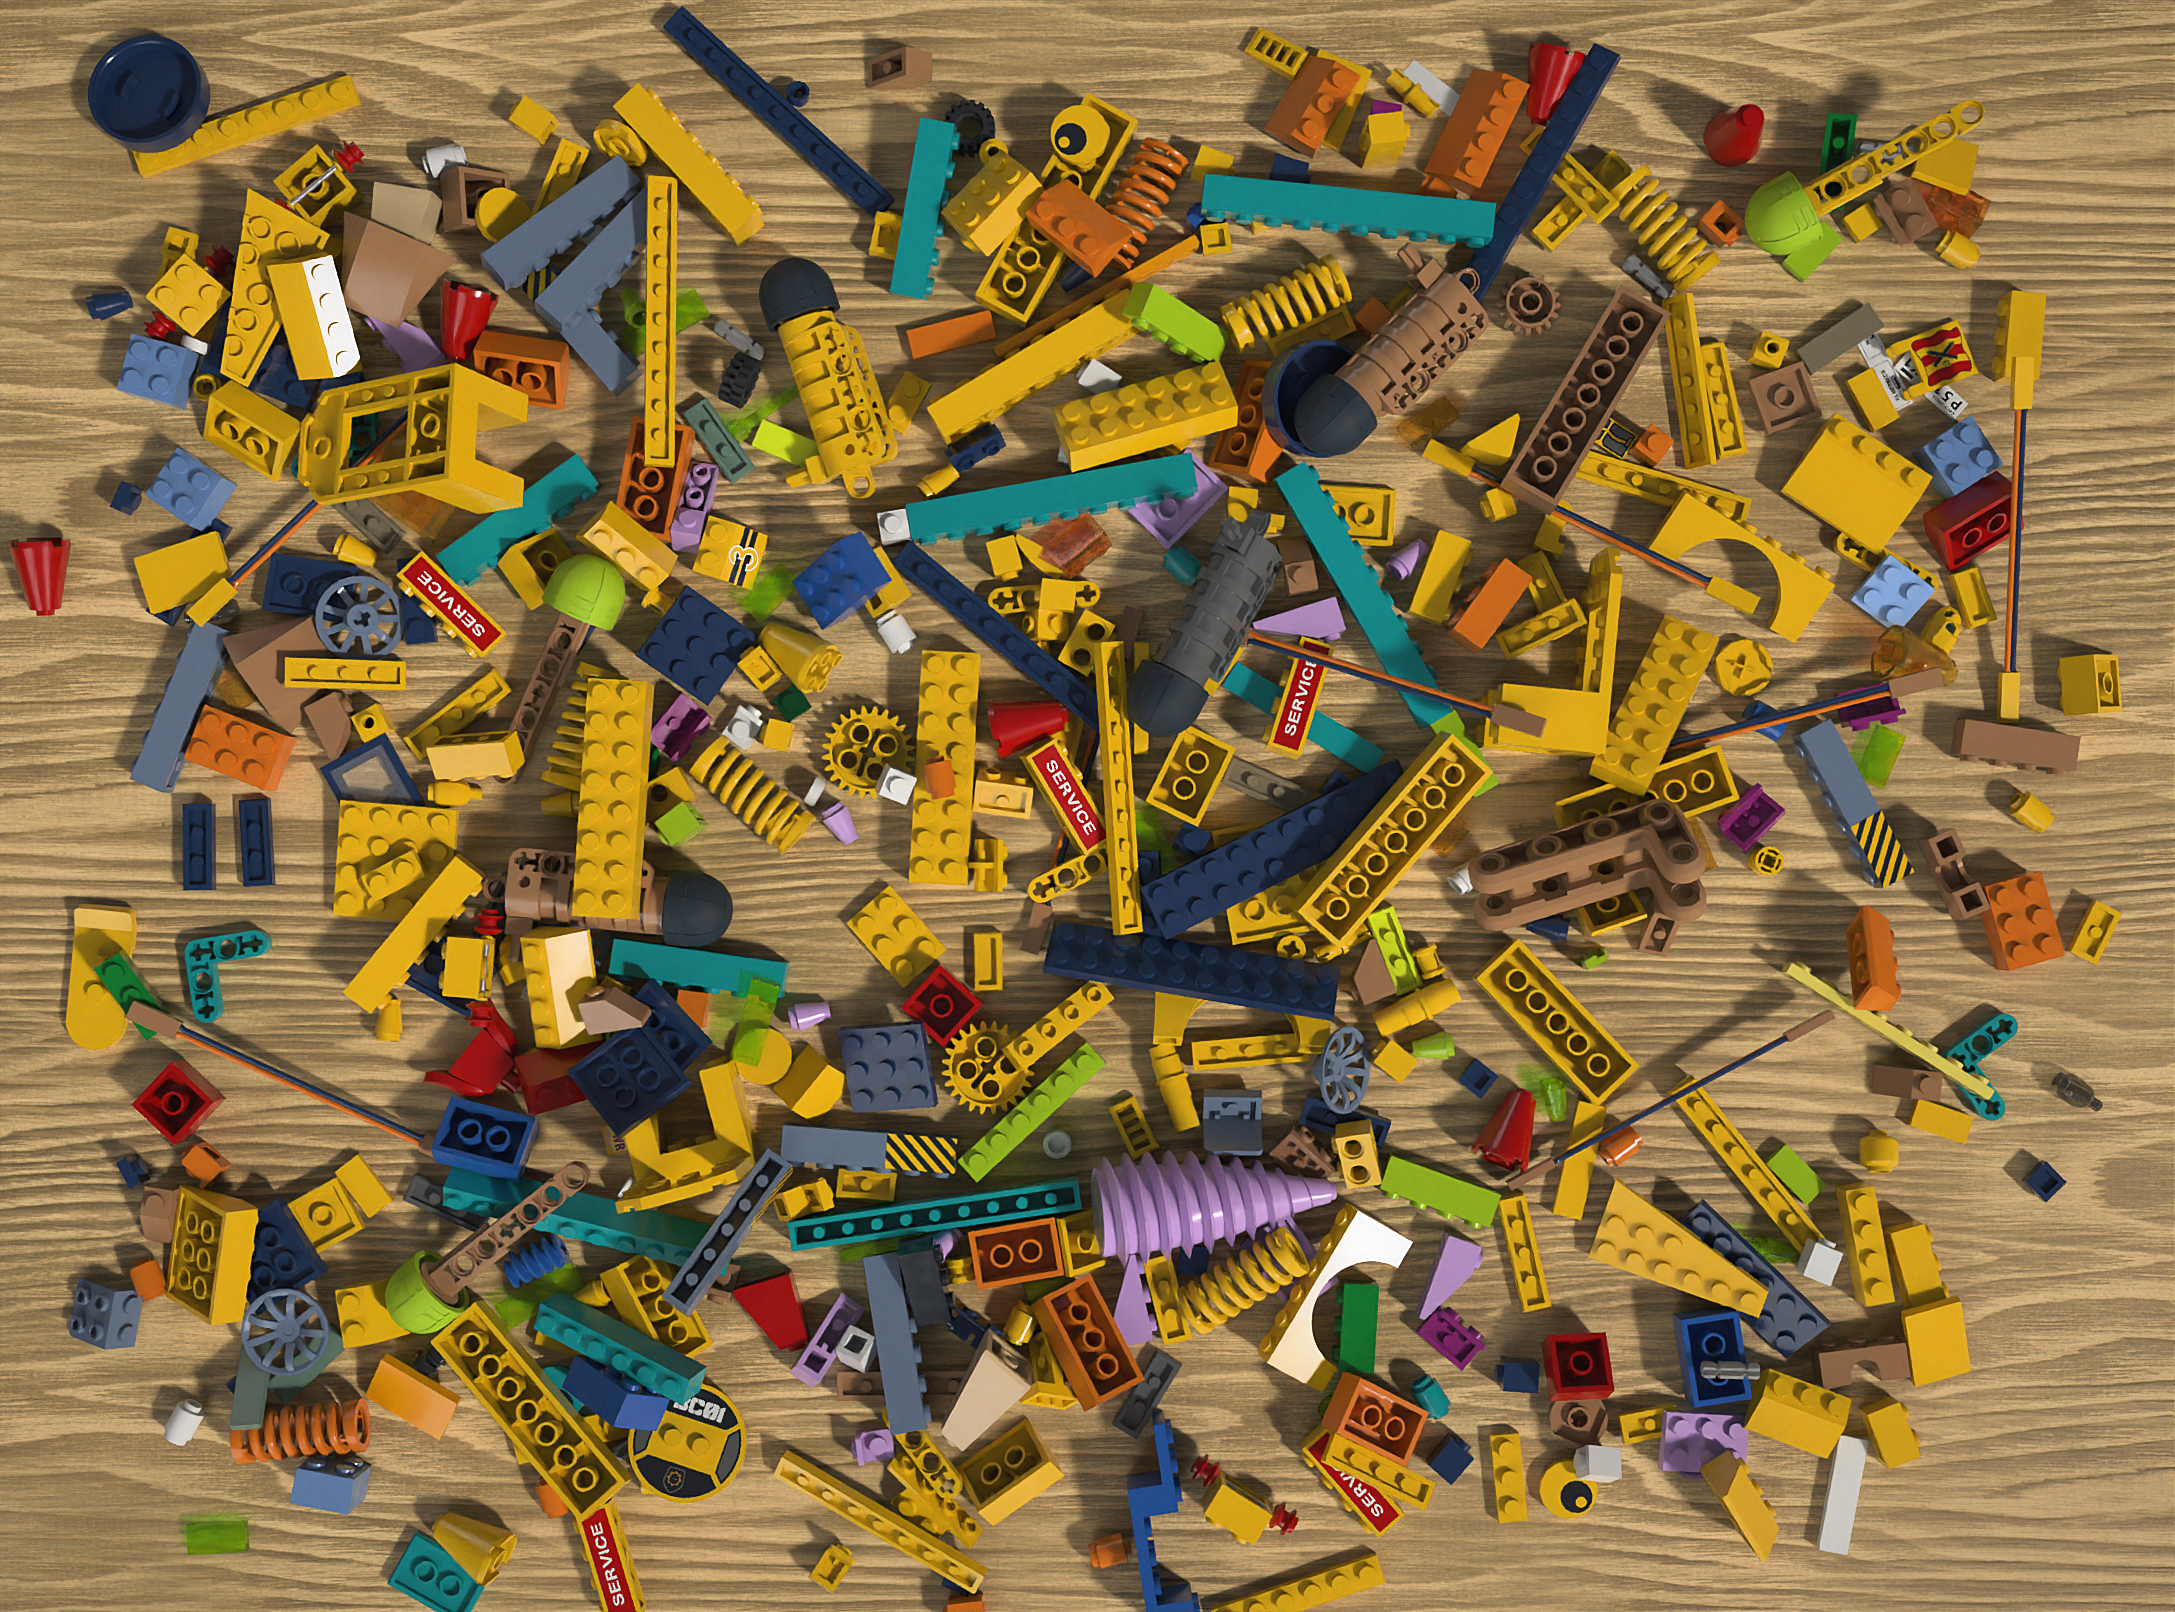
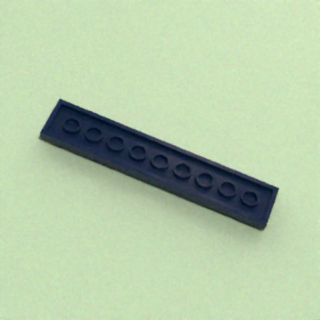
M1393 759L1139 886L1163 938L1167 940L1332 857L1404 774L1399 760Z
M1054 919L1043 973L1333 1021L1341 967L1170 938L1165 940L1163 937L1140 933L1113 935V929Z

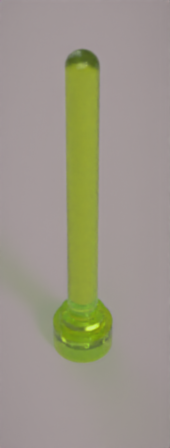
M795 383L745 419L741 417L737 420L735 418L726 424L739 444L749 437L747 434L752 432V427L800 395L797 384Z

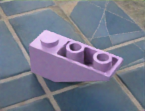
M366 315L364 317V320L373 331L379 329L385 338L381 341L392 354L397 352L402 358L399 364L406 373L438 367L448 360L445 359L446 354L441 352L439 345L424 330L406 322H403L396 328Z
M691 461L670 530L673 550L692 554L698 553L709 515L711 516L720 469L718 465Z
M1129 1254L1113 1310V1319L1127 1346L1153 1340L1152 1331H1157L1154 1313L1148 1314L1146 1303L1151 1302L1148 1285L1142 1286L1140 1274H1145L1141 1256L1136 1257L1135 1254Z

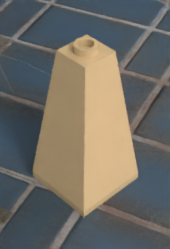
M374 182L371 221L430 246L443 220V207L440 198L433 191Z
M990 1328L984 1333L942 1421L941 1434L947 1444L952 1447L957 1446L961 1451H964L1032 1387L1033 1364Z

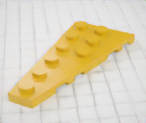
M251 188L247 190V202L242 223V235L238 250L232 290L233 295L220 373L246 387H249L283 324L266 265L320 253L331 235Z
M1616 1176L1588 1258L1759 1318L1769 1292L1767 1286L1741 1267L1732 1264L1723 1257L1722 1253L1702 1242L1699 1236L1665 1211H1660L1647 1201V1198L1639 1192H1634L1625 1185L1624 1181Z

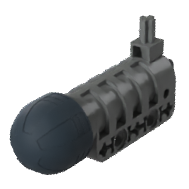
M1255 508L1251 511L1245 524L1235 520L1233 517H1229L1227 521L1221 520L1220 526L1222 529L1209 552L1211 559L1207 567H1201L1195 578L1198 584L1193 593H1187L1183 600L1182 606L1184 610L1179 619H1173L1168 629L1171 634L1166 644H1160L1152 661L1142 659L1127 690L1128 711L1133 721L1145 732L1164 737L1185 731L1195 722L1209 697V693L1203 689L1207 680L1210 679L1218 683L1224 677L1282 566L1283 559L1276 547L1263 538L1269 527L1271 514Z

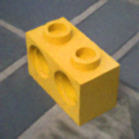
M1085 609L1057 661L1086 678L1089 677L1090 673L1096 675L1094 643L1115 642L1118 636L1114 633L1116 626ZM1091 626H1101L1105 632L1103 638L1092 640L1088 636V630ZM1080 650L1087 651L1091 657L1089 663L1084 666L1076 664L1073 659L1075 653Z
M1371 1120L1336 1124L1335 1136H1331L1332 1149L1334 1154L1339 1153L1340 1161L1337 1162L1338 1174L1340 1179L1345 1178L1347 1189L1382 1184V1167ZM1356 1140L1359 1143L1350 1144L1347 1141ZM1360 1165V1166H1363V1167H1365V1168H1363V1169H1356V1168H1354V1166Z

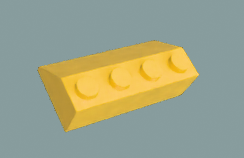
M320 252L266 265L298 379L334 378L362 371L363 368L332 255Z
M538 926L520 937L536 1047L564 1049L603 1040L605 1038L604 1033L588 1035L578 1007V1003L586 991L597 986L590 929Z
M634 1254L599 1274L625 1325L690 1358L714 1344L696 1309L688 1318L664 1301L662 1294L677 1275L672 1263Z

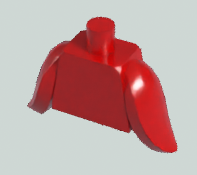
M489 997L487 1002H491L494 1005L491 997ZM497 1009L489 1011V1017L494 1019V1022H488V1027L482 1028L450 1070L427 1071L423 1082L436 1084L469 1097H482L487 1093L491 1094L500 1084L514 1094L521 1086L519 1076L511 1071L515 1066L514 1057H517L519 1051L518 1041Z

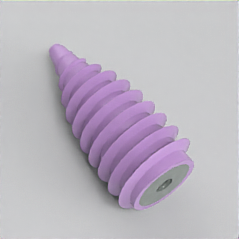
M1147 1151L1144 1153L1140 1165H1134L1127 1153H1123L1119 1166L1112 1167L1108 1159L1103 1157L1099 1168H1093L1091 1181L1093 1220L1100 1256H1118L1124 1268L1129 1254L1139 1253L1145 1265H1147L1152 1251L1161 1250L1166 1261L1169 1262L1172 1248L1182 1246L1190 1259L1193 1246L1203 1242L1209 1253L1212 1254L1215 1240L1225 1237L1231 1248L1234 1246L1236 1234L1247 1231L1254 1241L1256 1228L1268 1223L1274 1230L1275 1221L1290 1215L1294 1218V1214L1331 1203V1200H1336L1337 1196L1335 1183L1329 1182L1326 1179L1306 1178L1300 1174L1297 1176L1286 1175L1278 1167L1274 1169L1273 1173L1264 1170L1258 1160H1254L1249 1169L1243 1168L1237 1155H1232L1227 1166H1222L1219 1158L1214 1153L1213 1155H1208L1205 1164L1202 1165L1192 1151H1188L1183 1164H1178L1170 1151L1165 1153L1162 1164H1156L1152 1155Z

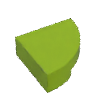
M1601 947L1580 957L1579 962L1583 969L1589 970L1606 961L1609 955L1605 947Z

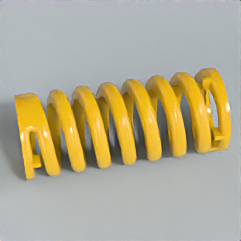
M1644 164L1621 181L1609 193L1619 202V206L1616 209L1625 206L1619 214V219L1626 222L1634 218L1629 225V232L1636 234L1644 230L1638 238V243L1645 246L1654 242L1648 249V256L1655 258L1663 254L1657 262L1658 269L1665 270L1673 266L1667 273L1666 279L1669 282L1677 281L1672 286L1678 294H1681L1722 260L1715 251H1709L1689 263L1704 249L1707 241L1701 238L1682 249L1696 235L1697 228L1695 226H1691L1671 238L1687 222L1688 217L1686 214H1681L1660 227L1677 210L1678 204L1676 202L1669 203L1649 216L1668 197L1669 193L1665 189L1661 190L1641 203L1659 184L1658 178L1654 177L1640 187L1636 186L1643 177L1647 179L1653 174L1647 164ZM1687 275L1681 282L1679 281L1680 278Z
M1331 253L1317 259L1318 265L1308 263L1304 268V272L1298 269L1294 270L1291 273L1290 279L1286 276L1279 277L1277 286L1273 283L1265 284L1263 293L1259 290L1251 291L1249 300L1246 297H1238L1235 303L1231 301L1218 308L1223 326L1230 333L1229 339L1240 355L1249 351L1247 345L1251 349L1257 346L1248 324L1246 312L1256 325L1262 340L1268 342L1271 339L1270 333L1263 321L1259 304L1268 315L1276 334L1280 336L1284 334L1285 330L1276 312L1273 297L1283 310L1285 318L1292 329L1298 327V320L1290 306L1287 291L1295 300L1304 321L1309 322L1312 320L1311 311L1303 297L1301 284L1308 292L1319 315L1326 313V307L1316 288L1314 276L1322 285L1325 295L1333 308H1338L1340 302L1343 305L1352 300V294L1344 272Z
M581 661L577 668V674L586 680L588 678L630 680L626 676ZM581 681L573 682L572 689L587 697L588 683ZM569 696L566 702L569 706L586 713L587 698ZM564 711L561 715L562 718L582 729L560 725L556 731L559 735L578 744L554 740L551 746L556 751L574 759L549 755L546 760L552 766L549 767V770L542 772L540 779L580 792L585 714ZM559 768V769H561V770H563V771H566V772H568V773H570V774H572V775L564 774V773H559V772L557 771V769Z
M725 735L720 736L697 759L689 774L700 783L709 782L708 790L711 793L717 794L721 792L720 801L723 804L732 803L731 810L734 814L744 813L743 822L745 824L751 825L756 822L754 827L756 834L763 835L768 832L766 842L769 845H775L778 848V853L781 856L784 855L810 828L816 816L808 809H805L799 815L795 814L792 818L793 821L781 830L787 819L799 805L797 799H792L769 820L788 792L784 788L780 789L767 803L758 809L761 802L776 784L775 779L769 778L762 787L746 799L752 788L764 775L765 772L762 768H758L747 780L734 789L744 773L753 764V760L749 757L732 773L721 780L732 763L741 754L742 751L739 747H735L719 764L709 771L718 755L720 754L723 757L732 747L729 744L730 740Z
M1280 1226L1276 1231L1267 1234L1265 1237L1268 1248L1281 1265L1282 1273L1276 1269L1273 1259L1261 1242L1256 1241L1252 1244L1253 1252L1261 1266L1268 1273L1270 1282L1264 1278L1258 1263L1248 1250L1243 1249L1239 1252L1240 1260L1256 1283L1257 1290L1251 1286L1247 1274L1237 1259L1230 1257L1226 1260L1227 1268L1243 1291L1244 1298L1238 1294L1232 1278L1221 1265H1217L1213 1269L1217 1282L1209 1273L1201 1275L1200 1278L1204 1290L1194 1280L1188 1283V1288L1184 1286L1177 1289L1180 1305L1186 1317L1198 1332L1203 1335L1209 1333L1216 1326L1225 1323L1228 1316H1237L1241 1308H1250L1254 1300L1262 1301L1265 1299L1267 1292L1275 1293L1278 1291L1280 1284H1290L1293 1276L1301 1277L1310 1271L1308 1260L1301 1246L1286 1227ZM1220 1287L1222 1288V1290L1224 1291V1293H1225V1294L1228 1296V1298L1230 1299L1231 1305H1229V1304L1225 1301V1298H1224V1296H1223V1293H1222ZM1207 1295L1218 1308V1313L1212 1309ZM1187 1298L1193 1303V1305L1198 1311V1314H1195L1194 1311L1191 1309V1307L1188 1304Z

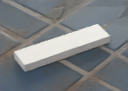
M1841 1434L1835 1444L1816 1543L1818 1550L1848 1555L1869 1440L1866 1438Z

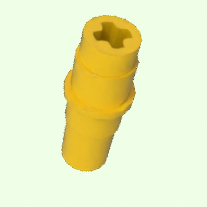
M1451 977L1432 983L1420 990L1417 987L1414 989V993L1373 1013L1372 1016L1382 1037L1384 1038L1427 1018L1432 1020L1434 1019L1433 1015L1461 1001L1462 999Z
M1159 1045L1149 1049L1152 1059L1151 1064L1157 1079L1155 1085L1160 1088L1164 1103L1167 1104L1175 1132L1178 1133L1199 1126L1200 1122L1186 1079L1188 1073H1184L1175 1047L1173 1045Z

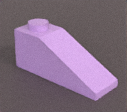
M1336 596L1251 624V628L1257 632L1296 638L1304 636L1313 640L1323 639L1324 643L1340 639V633L1346 630Z
M1446 1231L1444 1232L1415 1312L1419 1318L1425 1320L1473 1274L1474 1268L1478 1269L1480 1267L1483 1252H1481L1482 1247L1478 1243Z
M841 1293L806 1344V1347L800 1353L789 1373L812 1388L820 1383L837 1356L836 1348L850 1325L855 1327L866 1308Z

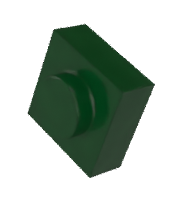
M794 684L772 698L788 723L813 708L804 693L797 689Z

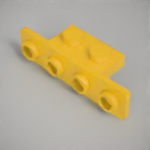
M903 1449L899 1450L888 1464L887 1469L905 1488L895 1495L891 1503L912 1524L925 1530L932 1536L939 1538L949 1530L966 1548L970 1549L973 1547L982 1534L983 1528L953 1498L945 1499L940 1497L911 1457Z

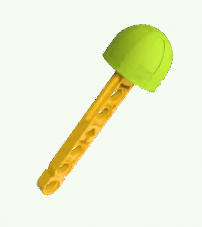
M1966 100L1949 109L1947 114H1940L1869 154L1865 151L1801 186L1797 178L1790 171L1772 179L1753 194L1747 205L1745 226L1750 239L1763 251L1775 255L1792 254L1823 238L1819 217L1883 183V178L1951 142L1958 133L1962 136L1975 129L1983 120L1984 106L1977 100ZM1965 108H1975L1979 114L1978 119L1973 122L1965 121L1961 116V112ZM1940 122H1945L1951 127V133L1948 136L1939 137L1934 133V126ZM1910 138H1920L1924 144L1923 149L1918 152L1909 151L1906 142ZM1900 145L1902 154L1893 159L1891 166L1888 163H1880L1883 154L1886 153L1887 156L1896 154L1898 152V147L1896 146ZM1858 167L1866 168L1869 172L1868 179L1863 182L1855 181L1852 177L1853 170ZM1830 182H1837L1841 185L1842 192L1838 196L1831 197L1826 194L1825 186ZM1819 189L1820 196L1822 200L1825 202L1823 204H1821L1820 197L1815 192V190Z

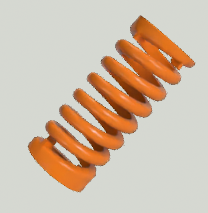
M1148 137L1144 139L1139 148L1142 151L1137 152L1134 157L1135 164L1130 165L1126 171L1128 178L1120 181V191L1113 194L1111 197L1112 204L1108 205L1105 210L1118 221L1120 220L1115 215L1123 216L1129 222L1145 231H1152L1154 223L1141 213L1126 207L1123 201L1131 203L1137 209L1153 218H1159L1162 214L1161 209L1151 201L1134 194L1130 188L1137 189L1149 199L1166 205L1169 202L1168 195L1156 186L1141 180L1138 175H1144L1157 186L1173 192L1177 188L1176 182L1166 174L1158 171V168L1174 177L1181 178L1185 174L1189 162L1173 147ZM1154 148L1165 151V155H1161ZM1170 154L1177 160V162L1170 160L1166 157ZM1145 161L1154 163L1156 167H1149ZM1120 221L1133 232V236L1129 240L1140 245L1146 243L1147 238L1142 232ZM1129 242L1120 249L1121 253L1132 258H1136L1139 255V250ZM1117 253L1107 265L1118 271L1128 272L1132 268L1134 261L1129 258L1126 260Z
M362 1398L346 1400L342 1411L339 1403L336 1401L330 1402L327 1410H325L323 1404L316 1403L313 1405L311 1413L305 1404L298 1406L296 1413L292 1407L285 1406L282 1408L280 1415L276 1408H269L263 1418L262 1428L245 1430V1445L242 1430H232L230 1428L232 1456L237 1464L243 1465L252 1464L257 1459L260 1462H268L273 1458L282 1461L288 1458V1456L292 1459H299L303 1455L315 1457L319 1453L324 1456H330L335 1451L338 1454H346L350 1450L357 1453L365 1452L370 1440V1414L367 1403ZM358 1418H362L363 1422L360 1440L357 1432ZM342 1424H343L344 1435H342V1437H341V1434H342ZM326 1432H327L328 1438H329V1443H328V1444H326V1442H325ZM311 1434L314 1442L312 1446L310 1445ZM280 1438L283 1446L281 1450L279 1448ZM295 1438H297L298 1442L297 1448L294 1446ZM264 1442L266 1443V1446H267V1450H266V1451H264V1449H263Z

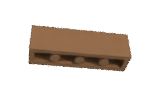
M1962 719L1955 721L1951 755L1960 756V761L1978 763L1979 759L1989 760V766L2007 768V763L2017 764V770L2035 772L2036 768L2046 769V774L2064 776L2065 772L2076 771L2081 737Z

